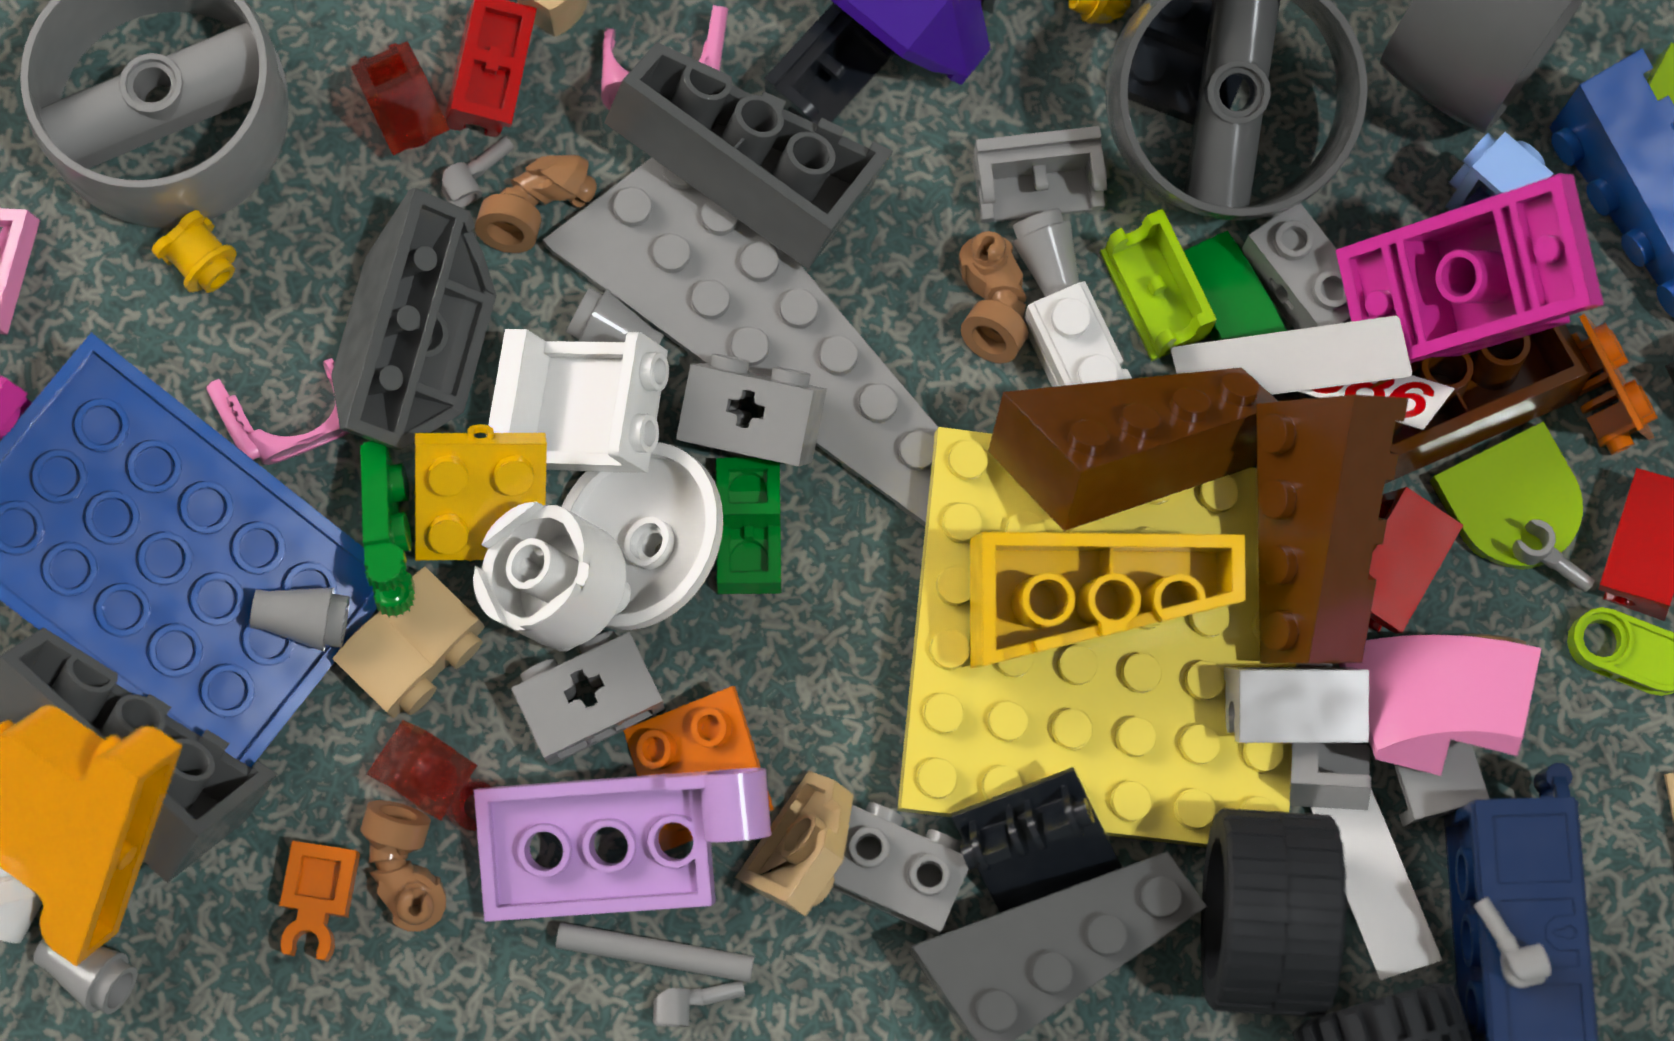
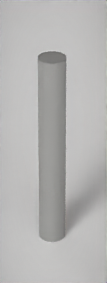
M563 922L559 925L556 939L557 949L749 983L755 957Z

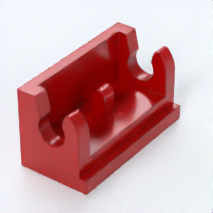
M473 0L467 14L442 128L462 131L465 129L466 124H474L485 128V136L498 137L504 126L511 127L537 8L508 0Z
M1636 468L1598 590L1605 592L1603 599L1662 621L1666 619L1674 594V478Z
M1408 487L1385 493L1382 496L1379 517L1387 519L1383 545H1377L1373 551L1369 574L1376 579V586L1368 627L1378 633L1382 627L1395 634L1404 631L1463 527V524Z

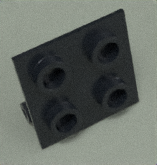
M1074 767L951 813V818L964 841V844L960 845L964 861L969 870L978 869L1000 913L1122 868Z

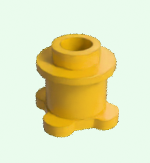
M198 210L185 215L175 228L167 235L158 239L153 245L151 252L158 259L162 258L168 266L173 264L185 277L183 284L189 292H197L204 289L206 293H211L222 287L233 276L235 267L232 263L235 261L237 252L232 245H223L212 233L214 224Z

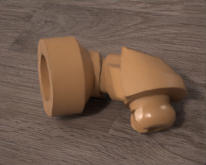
M554 155L537 158L536 161L527 165L525 168L526 172L511 180L512 188L507 187L500 194L488 196L483 200L475 223V231L478 237L485 244L499 251L521 253L530 250L536 243L542 222L541 214L535 207L536 204L545 206L554 200H568L575 207H584L586 202L592 200L597 185L595 179L587 175L588 160L578 155Z
M982 232L969 239L961 247L959 253V267L962 279L970 291L972 290L986 299L977 302L961 325V335L966 345L981 358L994 363H1008L1016 357L1028 338V328L1023 320L1026 307L1024 302H1026L1027 298L1022 288L1023 274L1013 256V245L1011 242L996 232Z
M375 800L367 804L360 831L370 843L369 863H375L377 870L370 872L378 884L377 894L393 914V923L397 927L405 931L418 932L431 928L441 919L446 909L444 886L440 877L434 876L427 868L413 865L410 860L406 861L408 853L424 847L431 819L425 813L413 807L392 801Z

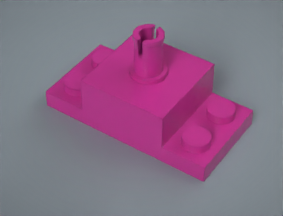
M1558 174L1335 250L1351 322L1398 316L1401 321L1410 363L1430 357L1461 356L1571 323L1569 315L1604 305L1573 174Z

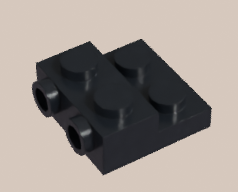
M1146 0L1141 1L1139 8ZM1172 0L1155 16L1141 37L1132 59L1128 79V100L1194 125L1212 0ZM1235 74L1226 77L1219 89L1223 105L1230 110L1243 80L1241 76Z

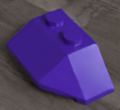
M831 0L901 58L931 72L946 74L951 81L960 85L966 81L991 50L981 0Z

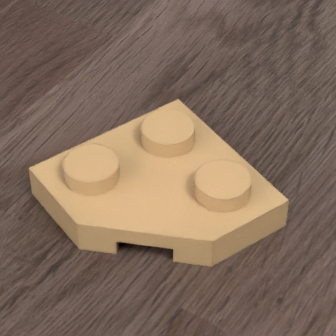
M808 771L771 824V836L760 840L735 878L754 892L806 917L810 909L821 903L829 894L834 884V874L844 861L854 795L835 780ZM772 869L771 872L762 874V873H764V872H766V871Z

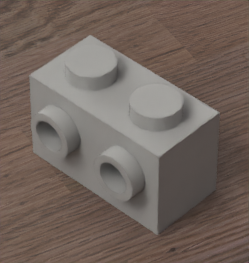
M869 802L866 810L852 805L844 861L834 874L835 880L832 889L938 937L969 869L961 854L960 845L963 843L933 829H928L925 837L901 827L905 819L902 815L877 803Z

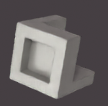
M1455 740L1450 741L1441 776L1394 764L1408 807L1406 811L1399 814L1402 827L1448 815L1473 800L1490 799L1471 744Z
M1292 743L1290 806L1368 810L1371 793L1369 747L1363 744Z

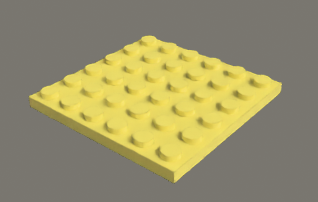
M938 427L934 435L897 811L951 817L953 812L1074 767L1107 836L1207 847L1213 819L1223 808L1289 812L1292 743L1235 742V733L1227 732L1225 719L1224 667H1296V664L1260 663L1257 468L1251 467L1063 531L988 452L992 434ZM981 532L1245 535V601L981 667L970 668V538Z

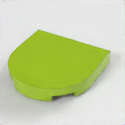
M1544 421L1433 476L1430 480L1448 515L1463 524L1459 534L1465 544L1479 557L1486 558L1502 566L1525 570L1544 565L1542 562L1535 565H1526L1519 562L1513 553L1512 547L1517 539L1533 550L1542 549L1540 539L1530 534L1525 528L1530 520H1542L1553 528L1556 537L1554 547L1561 553L1571 544L1581 525L1583 498L1579 484Z

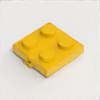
M483 424L470 426L468 433H415V561L484 560L488 548L481 544L489 529L501 516L524 503L539 502L542 505H546V434L494 433V429L491 426ZM476 433H485L487 437L476 438L474 435Z

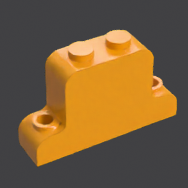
M45 705L17 724L11 720H6L0 724V868L30 888L41 898L43 910L40 917V930L45 942L53 951L74 966H77L119 931L182 745L159 729L151 726L140 727L125 739L114 734L104 740L60 708Z

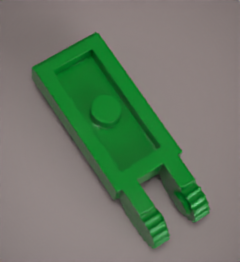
M373 441L363 442V445H360L365 574L369 586L373 587V597L378 611H381L382 615H388V617H397L400 614L404 615L406 611H410V607L414 606L413 600H415L414 581L412 575L405 570L407 569V562L404 552L411 551L410 527L406 513H400L399 502L409 501L408 478L404 463L393 464L387 446Z

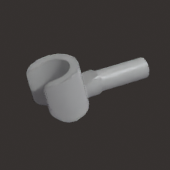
M503 137L476 160L473 159L468 164L464 162L455 163L446 168L442 177V193L447 202L464 208L479 200L483 193L475 179L484 175V172L514 149L512 142L507 137Z
M1530 520L1525 528L1530 534L1540 539L1542 549L1533 550L1517 539L1512 547L1515 558L1526 565H1535L1542 562L1550 569L1556 570L1582 591L1587 592L1595 580L1565 558L1563 553L1554 547L1556 542L1555 533L1547 522Z
M1489 897L1474 905L1475 909L1497 942L1496 945L1501 952V967L1507 983L1518 988L1543 983L1545 978L1551 974V968L1542 945L1535 944L1519 948L1514 935L1507 928Z
M735 981L692 990L684 988L666 989L657 994L654 999L653 1023L655 1026L689 1027L690 1006H704L744 997L742 981Z

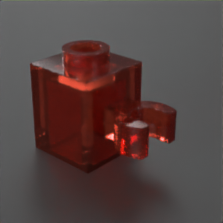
M408 41L402 44L393 43L388 46V50L371 58L362 57L357 64L351 66L393 156L409 148L423 146L433 137L450 130Z
M404 720L401 721L366 773L373 780L422 812L440 821L447 814L452 822L471 831L477 829V823L466 815L464 811L465 801L474 794L475 789L491 787L489 784L478 779L470 778L478 765L427 730Z

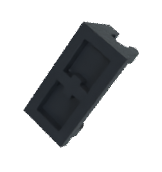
M833 3L765 77V92L786 101L783 109L817 125L821 118L833 122L895 52Z

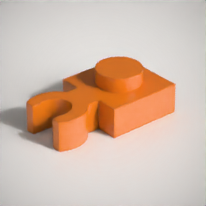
M298 841L291 842L279 906L298 910L296 920L290 923L282 934V954L295 957L299 938L303 934L311 932L315 933L319 940L316 959L325 962L331 959L335 949V939L328 927L329 916L349 917L360 853L357 850Z

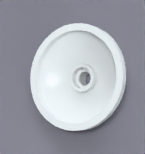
M658 442L654 451L651 452L648 473L586 471L574 484L562 505V508L569 510L611 535L623 553L626 565V581L630 585L631 596L627 607L622 612L614 615L606 628L635 630L665 620L681 609L696 594L715 563L723 531V510L719 491L707 469L697 459L675 446ZM662 543L659 551L654 555L656 547Z

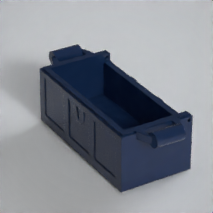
M1554 763L1535 775L1533 784L1539 793V798L1473 800L1444 818L1456 987L1473 1041H1598L1578 801H1575V797L1570 795L1569 785L1572 781V772L1564 763ZM1489 897L1507 928L1514 935L1519 948L1535 944L1542 945L1551 968V974L1545 978L1543 983L1524 988L1514 987L1507 983L1501 967V952L1496 945L1497 942L1475 909L1474 905Z

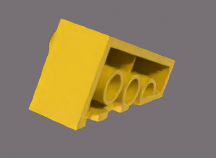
M981 532L970 538V668L981 667L1245 601V535Z

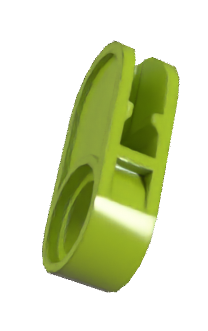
M1604 607L1591 609L1574 621L1568 631L1567 645L1571 656L1579 665L1589 671L1648 694L1664 696L1674 693L1673 632L1617 610ZM1589 624H1604L1612 630L1616 638V649L1611 656H1596L1587 649L1583 638L1584 631Z

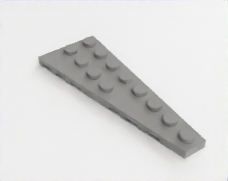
M652 157L543 239L544 246L554 257L557 256L587 278L588 282L602 292L608 290L648 325L653 326L686 350L688 355L699 363H711L712 354H722L749 360L748 372L772 376L773 367H783L810 373L809 385L827 388L816 446L838 461L847 471L857 478L860 477L893 501L895 506L925 527L934 435L938 426L799 262ZM754 397L749 398L751 401L755 403Z

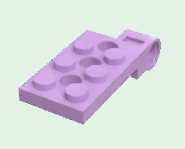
M740 768L483 787L474 790L484 922L712 906L716 903L711 842L745 841L771 836L766 768ZM670 822L681 823L690 830L693 837V848L687 857L675 859L667 856L662 851L659 845V833L665 824ZM614 827L625 835L628 842V851L622 862L608 863L597 855L594 840L601 828ZM542 831L550 832L561 841L563 856L556 867H542L532 858L530 843L536 833Z

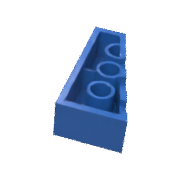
M1643 48L1580 84L1549 128L1553 133L1551 141L1556 154L1565 164L1577 167L1588 183L1586 193L1590 203L1598 213L1603 216L1610 215L1623 234L1621 243L1626 255L1636 266L1646 267L1658 284L1656 293L1660 304L1674 318V104L1669 95L1660 100L1656 99L1643 75L1651 70L1653 66Z

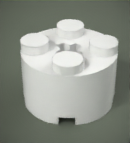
M530 502L514 507L492 525L481 544L488 549L484 557L482 569L475 566L473 577L475 594L481 608L491 619L547 647L558 651H569L575 646L591 640L608 625L614 615L622 612L629 603L631 588L626 581L625 560L618 543L604 530L557 505H542L539 502Z

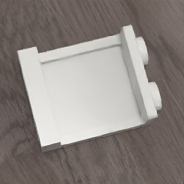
M505 329L488 426L494 429V433H545L547 441L546 470L648 473L651 452L656 448L659 439L657 415L661 391L665 388L669 377L668 350L642 332H628L625 342L544 341L527 329Z

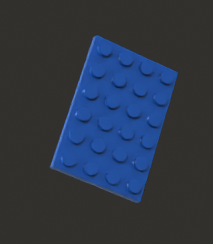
M92 332L17 420L14 427L0 441V601L38 630L42 628L49 630L118 674L117 685L132 694L145 697L151 694L172 707L167 716L197 735L202 736L207 729L230 743L225 752L250 768L334 664L335 661L332 658L340 650L339 647L326 646L323 652L265 630L250 628L251 609L256 589L279 591L334 587L335 594L350 596L343 645L377 610L373 597V587L369 586L365 574L363 546Z

